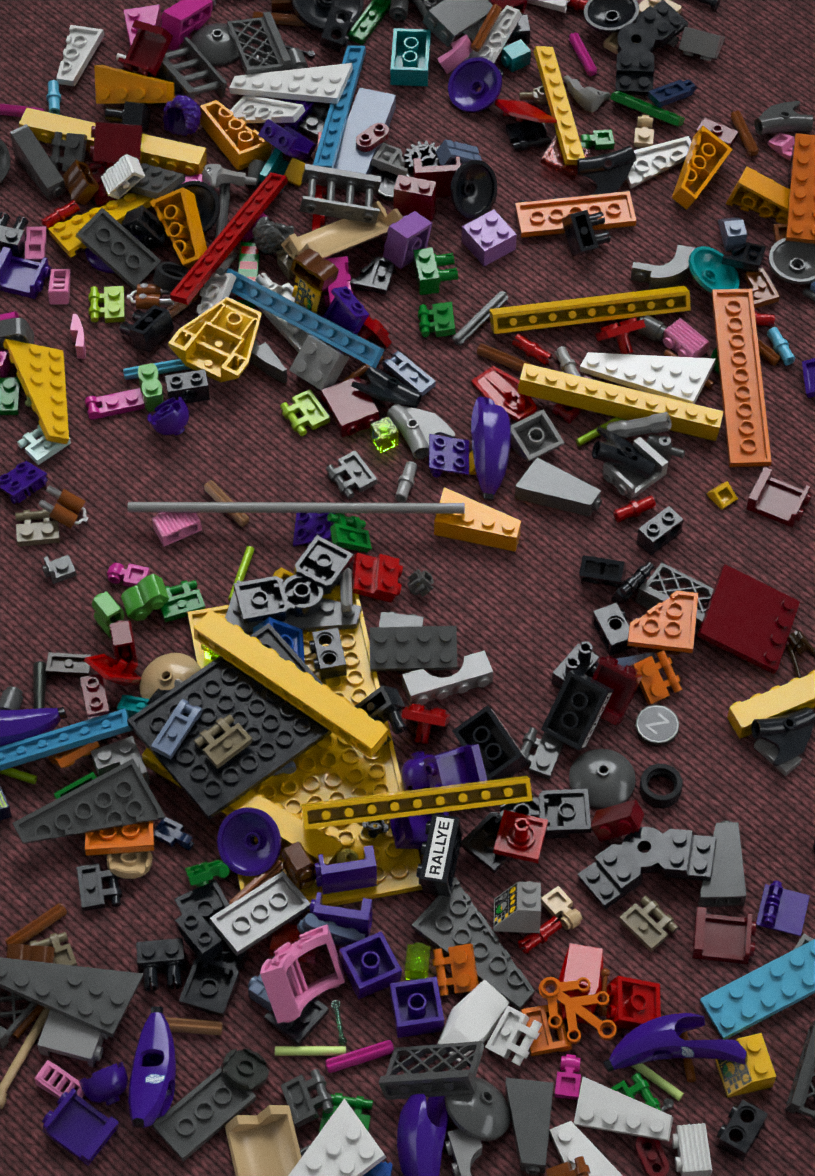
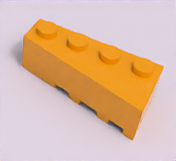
M94 65L96 104L125 103V101L135 103H167L175 98L173 82L131 73L106 65Z
M215 100L200 106L201 126L237 171L247 168L254 159L261 161L269 159L272 144L260 137L258 131L255 129L252 131L247 127L245 121L234 117V113L219 101Z
M704 126L693 136L672 195V199L686 210L697 199L733 150Z
M746 166L726 204L730 206L736 204L742 206L741 210L748 212L750 209L759 212L761 217L776 218V222L787 224L790 189Z
M182 187L154 199L150 203L155 208L159 220L163 223L166 229L165 232L170 237L182 265L191 269L207 250L195 194Z
M444 487L440 503H465V514H436L434 535L516 552L521 531V520Z

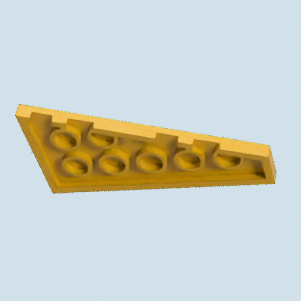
M129 193L119 200L109 201L104 206L92 208L87 213L75 215L65 222L56 223L53 227L48 228L50 236L71 258L76 255L75 251L79 248H87L75 236L101 208L106 210L122 225L121 221L124 220L128 211L142 205L147 209L152 206L150 201L154 200V198L137 193Z
M5 339L3 346L10 353L9 359L11 363L15 364L16 374L26 396L31 399V407L39 417L38 422L46 440L67 444L69 441L63 350Z

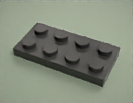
M103 208L75 236L134 290L137 288V284H140L161 262L158 257Z
M457 626L370 627V672L415 671L422 668L424 670H457Z
M220 1067L169 1109L163 1117L157 1119L153 1123L152 1128L184 1162L223 1129L224 1125L256 1101L257 1098L252 1091H243L231 1086L225 1080Z

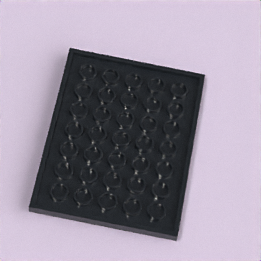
M270 623L250 635V637L254 636L259 639L262 645L268 649H274L284 660L292 661L302 672L311 674L321 685L323 684ZM221 656L127 720L131 729L208 820L332 733L329 729ZM181 699L189 701L190 705L194 707L197 705L203 708V711L172 759H169L151 750V745ZM186 712L182 714L186 717L189 716V714ZM230 714L234 722L229 726L232 728L239 723L251 736L253 742L217 769L203 753V749L208 744L205 743L198 748L194 740L200 736L199 733L203 730H209L213 727L218 719H223ZM221 731L213 738L216 740L221 735H223L224 732Z

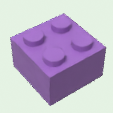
M495 210L462 226L463 244L483 266L516 249L517 234Z
M414 211L404 216L398 222L392 223L387 230L388 236L384 245L383 257L400 269L413 262V250L427 248L432 222Z

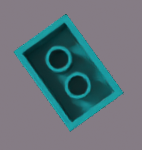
M394 28L390 85L428 86L431 30Z

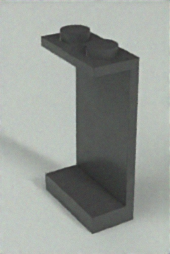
M443 0L428 10L422 22L447 47H450L457 35L480 20L484 22L493 5L488 0Z

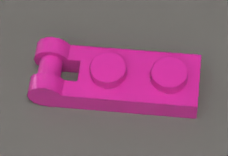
M140 388L99 397L88 396L85 398V405L89 408L87 413L90 419L145 409Z

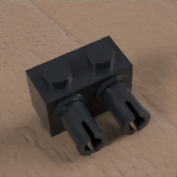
M125 101L123 110L106 108L105 119H109V122L143 126L142 131L148 132L151 109L145 104Z
M588 210L569 214L561 219L572 257L589 253L598 248V245L611 241L610 236L606 237V235L610 234L607 230L594 234L592 227L605 223V217L600 218L604 216L603 212L589 215Z
M0 212V252L3 246L11 248L12 256L22 258L26 241L24 231L29 221L27 218L22 217L20 222L21 216H18L13 228L6 227L10 216L4 213L2 217L3 212Z
M153 305L146 313L136 310L132 315V320L135 323L132 325L128 322H123L120 325L119 331L121 334L132 338L134 347L150 352L174 329L169 310Z
M584 641L581 642V645L578 643L552 674L553 685L561 689L571 670H577L593 678L599 656L592 652L593 646L590 642Z
M382 685L354 706L357 709H363L375 721L378 720L384 724L389 720L394 734L404 732L402 728L404 730L407 729V725L400 714L405 705L396 688ZM387 735V742H390L391 738Z
M183 938L136 942L137 965L139 973H143L144 991L151 992V982L153 991H157L159 989L157 973L166 972L167 988L174 990V980L176 989L181 988V971H186Z

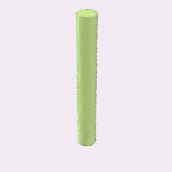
M275 1046V1056H339L346 1053V1046Z
M643 1063L631 1066L677 1101L683 1097V1092Z

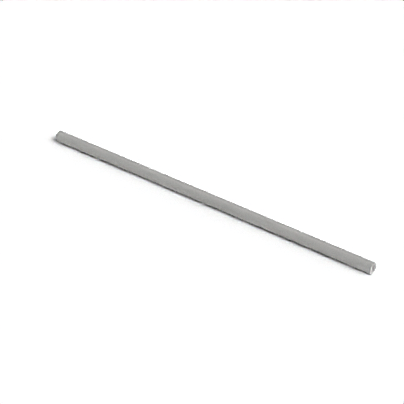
M128 502V512L465 514V503Z

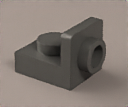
M69 555L53 561H49L48 556L43 557L45 565L42 566L45 577H50L53 584L77 575Z

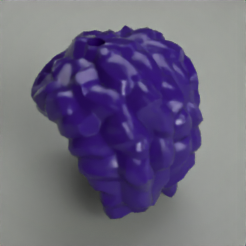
M177 95L172 101L167 102L164 108V130H169L172 134L192 135L200 124V107L192 98L185 95Z

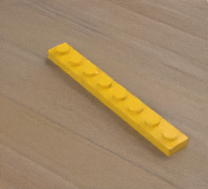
M535 46L533 52L551 116L557 119V123H554L565 165H577L578 158L585 157L553 47Z

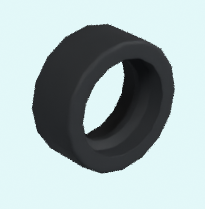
M173 262L159 263L153 277L154 283L161 289L172 292L189 272V269Z
M655 764L649 766L644 770L640 780L642 799L648 805L655 808H667L674 805L679 800L682 792V777L670 765ZM657 776L668 778L673 782L674 790L668 795H657L648 788L649 780Z

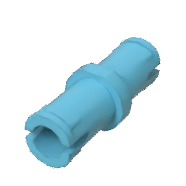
M51 80L48 82L46 100L49 104V113L59 115L62 99L59 93V83L56 80Z
M777 327L769 329L767 336L773 344L774 351L780 355L785 365L792 364L795 361V356L789 348L788 341L782 337Z

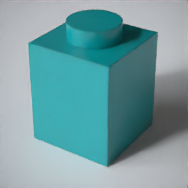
M521 39L503 47L501 62L511 72L530 64L531 50Z

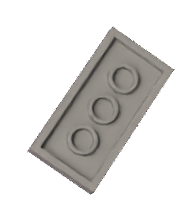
M282 871L210 917L209 923L236 956H238L309 910L311 903Z

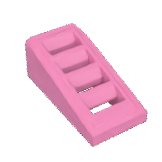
M51 269L48 289L49 303L51 305L69 304L70 269Z
M49 1060L46 1061L34 1079L38 1087L58 1099L62 1096L63 1092L61 1090L67 1082L69 1083L65 1090L67 1093L76 1087L78 1088L77 1095L82 1099L85 1096L79 1081ZM51 1073H53V1074L51 1075V1077L49 1078V1080L46 1081V1079L49 1077V1075H50ZM58 1077L61 1078L56 1087H54L53 1084L58 1079Z

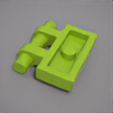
M95 286L91 287L88 294V300L91 305L89 307L91 321L98 322L99 317H105V323L125 322L124 286L104 287V293H99L98 288ZM98 303H104V307H99Z
M310 389L292 397L293 405L289 406L287 402L280 405L283 416L289 419L291 427L300 436L306 435L307 431L304 427L307 425L314 430L330 422L329 415ZM300 412L303 417L298 419L295 414Z

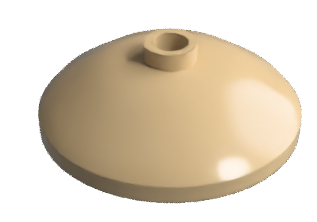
M169 653L156 658L146 667L141 676V697L150 699L158 688L161 690L173 689L176 679L185 681L201 670L200 666L193 658L182 653Z

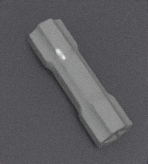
M668 412L644 418L610 422L607 425V430L626 439L630 436L670 431L671 420Z

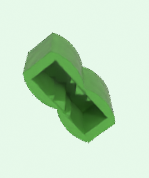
M154 363L140 365L138 367V378L144 405L148 412L155 411L154 408L164 402L158 369Z
M155 574L146 576L137 585L130 587L121 595L127 616L136 621L144 620L154 609L162 608L169 600L163 579Z
M106 591L94 597L92 608L95 611V621L111 638L109 625L123 620L124 611Z

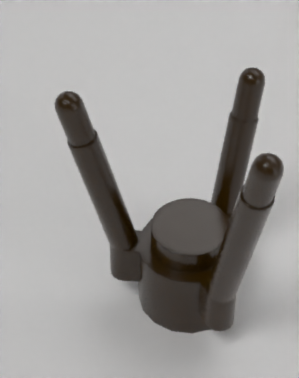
M799 630L788 636L787 641L789 645L786 648L790 653L797 677L802 678L795 651L803 653L808 649L815 656V649L808 642L802 631Z

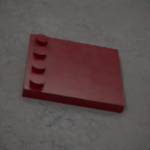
M724 564L721 567L697 636L774 674L778 670L800 601Z

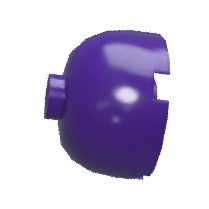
M178 397L179 400L177 401L175 398L164 401L154 408L156 413L153 416L151 413L148 415L147 420L159 434H174L176 436L185 430L184 427L187 425L190 416L188 407L181 397Z
M424 751L411 754L412 758L407 760L401 769V781L405 790H408L410 785H412L413 789L430 786L424 770L423 759L433 755H425Z
M120 1062L118 1065L116 1063L92 1073V1077L89 1079L84 1077L79 1081V1084L90 1101L95 1103L105 1102L108 1106L120 1100L119 1095L127 1088L128 1076L123 1062Z

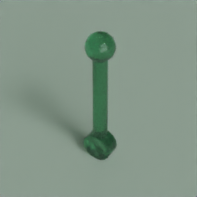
M333 1000L331 1007L335 1010L339 1032L338 1043L345 1045L347 1038L344 1037L339 1011L341 1003L339 1000Z

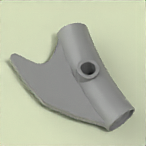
M401 404L393 405L387 412V417L401 432L411 449L413 457L416 459H422L429 455V434H441L455 438L454 431L435 413L404 407Z

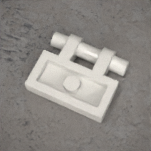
M507 1006L485 1047L505 1059H508L513 1051L516 1054L511 1062L520 1066L523 1059H527L530 1053L528 1050L534 1039L537 1040L540 1035L538 1031L542 1023L534 1020L529 1028L526 1024L530 1017ZM521 1033L526 1034L521 1045L517 1046L516 1042Z

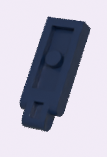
M689 79L685 81L678 80L648 91L647 97L660 108L691 96L697 89V86Z

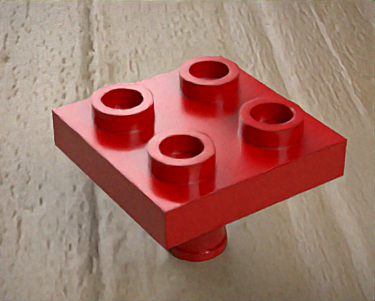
M369 314L357 335L366 340L369 336H373L386 348L392 343L388 337L389 332L383 328L384 326L377 319L373 320Z
M635 317L619 322L620 326H618V323L602 327L601 332L596 333L597 341L611 337L616 338L620 354H628L633 352L628 337L629 332L646 326L644 319L637 321Z
M412 703V705L402 710L401 716L404 719L418 722L414 741L421 742L422 738V743L428 744L431 725L445 727L449 724L451 715L446 714L445 709L433 708L425 710L424 705Z
M504 810L493 853L538 863L548 820Z

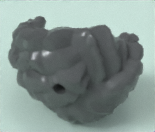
M267 216L261 217L256 223V227L252 230L256 248L265 254H275L277 251L284 249L281 244L289 235L294 234V226L274 223Z

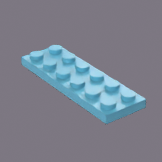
M815 939L700 998V1003L722 1040H726L815 993Z

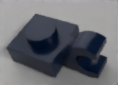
M167 817L162 819L154 830V838L170 847H173L175 842H177L182 848L190 851L194 845V842L191 841L193 837L183 833V825Z

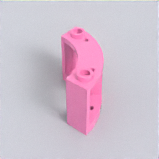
M328 924L299 935L300 939L292 945L290 942L285 943L274 951L275 957L272 960L267 959L262 965L260 975L277 1023H289L301 1016V1012L306 1004L314 997L328 989L337 988L345 983L344 970ZM326 944L336 973L325 976L307 986L297 958L318 946Z

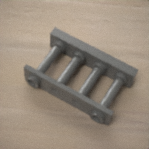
M188 37L184 38L183 48L166 52L157 72L162 80L174 83V93L176 96L185 95L194 100L195 95L215 90L221 98L225 95L226 80ZM181 56H185L189 60L174 65L169 61ZM195 67L198 71L185 76L178 72ZM203 78L208 82V84L194 88L189 84V82Z
M305 164L301 182L308 183V195L302 197L299 208L300 212L376 224L380 209L372 207L373 194H378L381 176ZM316 185L327 186V200L315 198ZM335 188L346 190V203L334 201ZM354 191L365 193V206L353 204Z

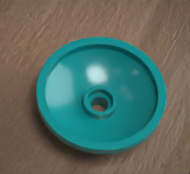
M697 247L690 253L688 259L690 272L695 281L711 294L712 289H738L740 281L735 267L721 264L724 255L710 247Z

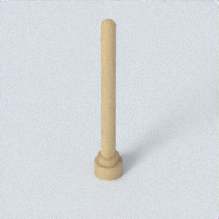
M48 1008L42 1010L0 1083V1109L4 1107L7 1101L6 1092L45 1025L50 1012Z

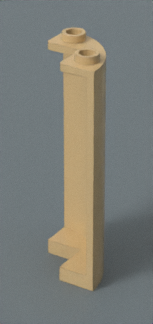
M377 201L372 206L373 208L380 209L376 224L341 219L299 237L295 233L289 235L281 245L292 259L308 248L318 252L325 259L387 234L389 226L401 220L403 216L397 208L387 215L385 208Z
M269 1105L258 1115H236L224 1125L236 1176H288L302 1158L289 1105Z

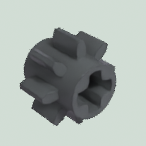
M417 569L408 576L410 581L407 585L414 595L421 594L423 597L433 589L431 585L434 583V580L428 571L424 570L421 572Z

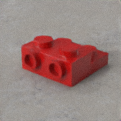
M356 553L353 563L352 593L391 603L395 596H398L401 592L402 585L398 583V578L401 577L403 566L399 565L400 559L379 554L376 558Z
M617 976L608 983L607 993L610 997V1005L607 1007L606 1017L613 1021L616 1027L632 1030L643 1023L661 1017L659 983Z

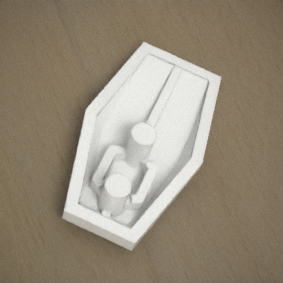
M483 980L451 1009L437 1044L483 1041L484 1043L489 1039L509 1001L486 980ZM474 1050L468 1051L464 1054V1056L466 1057ZM447 1052V1054H448L449 1056L454 1053V1052ZM458 1058L455 1061L460 1062L462 1059Z

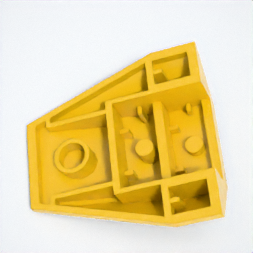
M226 297L178 329L168 342V346L185 366L195 371L205 369L206 376L219 382L237 379L249 364L262 313Z

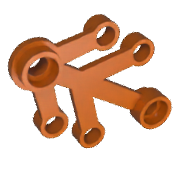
M547 977L540 982L539 993L542 998L548 1001L550 1015L548 1025L551 1029L557 1030L562 1026V1018L558 1015V1000L565 1005L568 1024L567 1039L570 1043L576 1044L581 1040V1032L577 1027L576 1014L596 1028L601 1039L609 1041L616 1036L617 1028L613 1021H602L583 1007L595 1004L600 1007L607 1006L609 1004L607 992L600 991L594 995L569 997L564 992L578 990L581 993L588 992L591 988L590 980L586 977H581L575 981L560 982L554 977ZM586 982L588 986L583 989L580 988L579 984ZM553 986L555 991L548 993L546 991L547 987ZM603 995L607 998V1000L605 1002H599V996ZM557 1018L560 1022L558 1025H552L551 1020ZM610 1028L612 1032L610 1035H605L603 1030ZM576 1032L579 1036L577 1039H571L570 1034Z

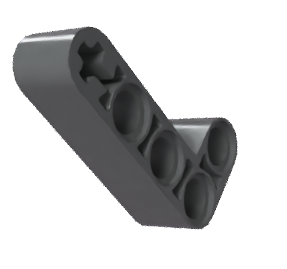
M11 318L0 320V348H4L3 342L5 339L34 344V332L25 319Z

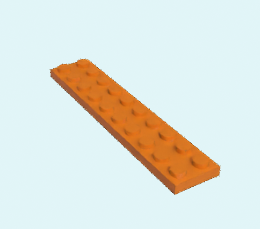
M712 289L711 295L729 467L771 466L772 461L752 289Z

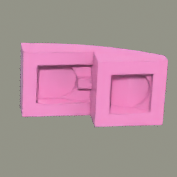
M467 34L451 43L452 50L437 58L446 74L453 71L473 51L471 49L472 42Z
M779 132L767 142L768 146L790 161L794 147V137Z
M46 226L26 227L25 259L42 260L46 256Z
M73 314L70 327L72 342H76L77 359H85L86 344L83 327L78 315Z

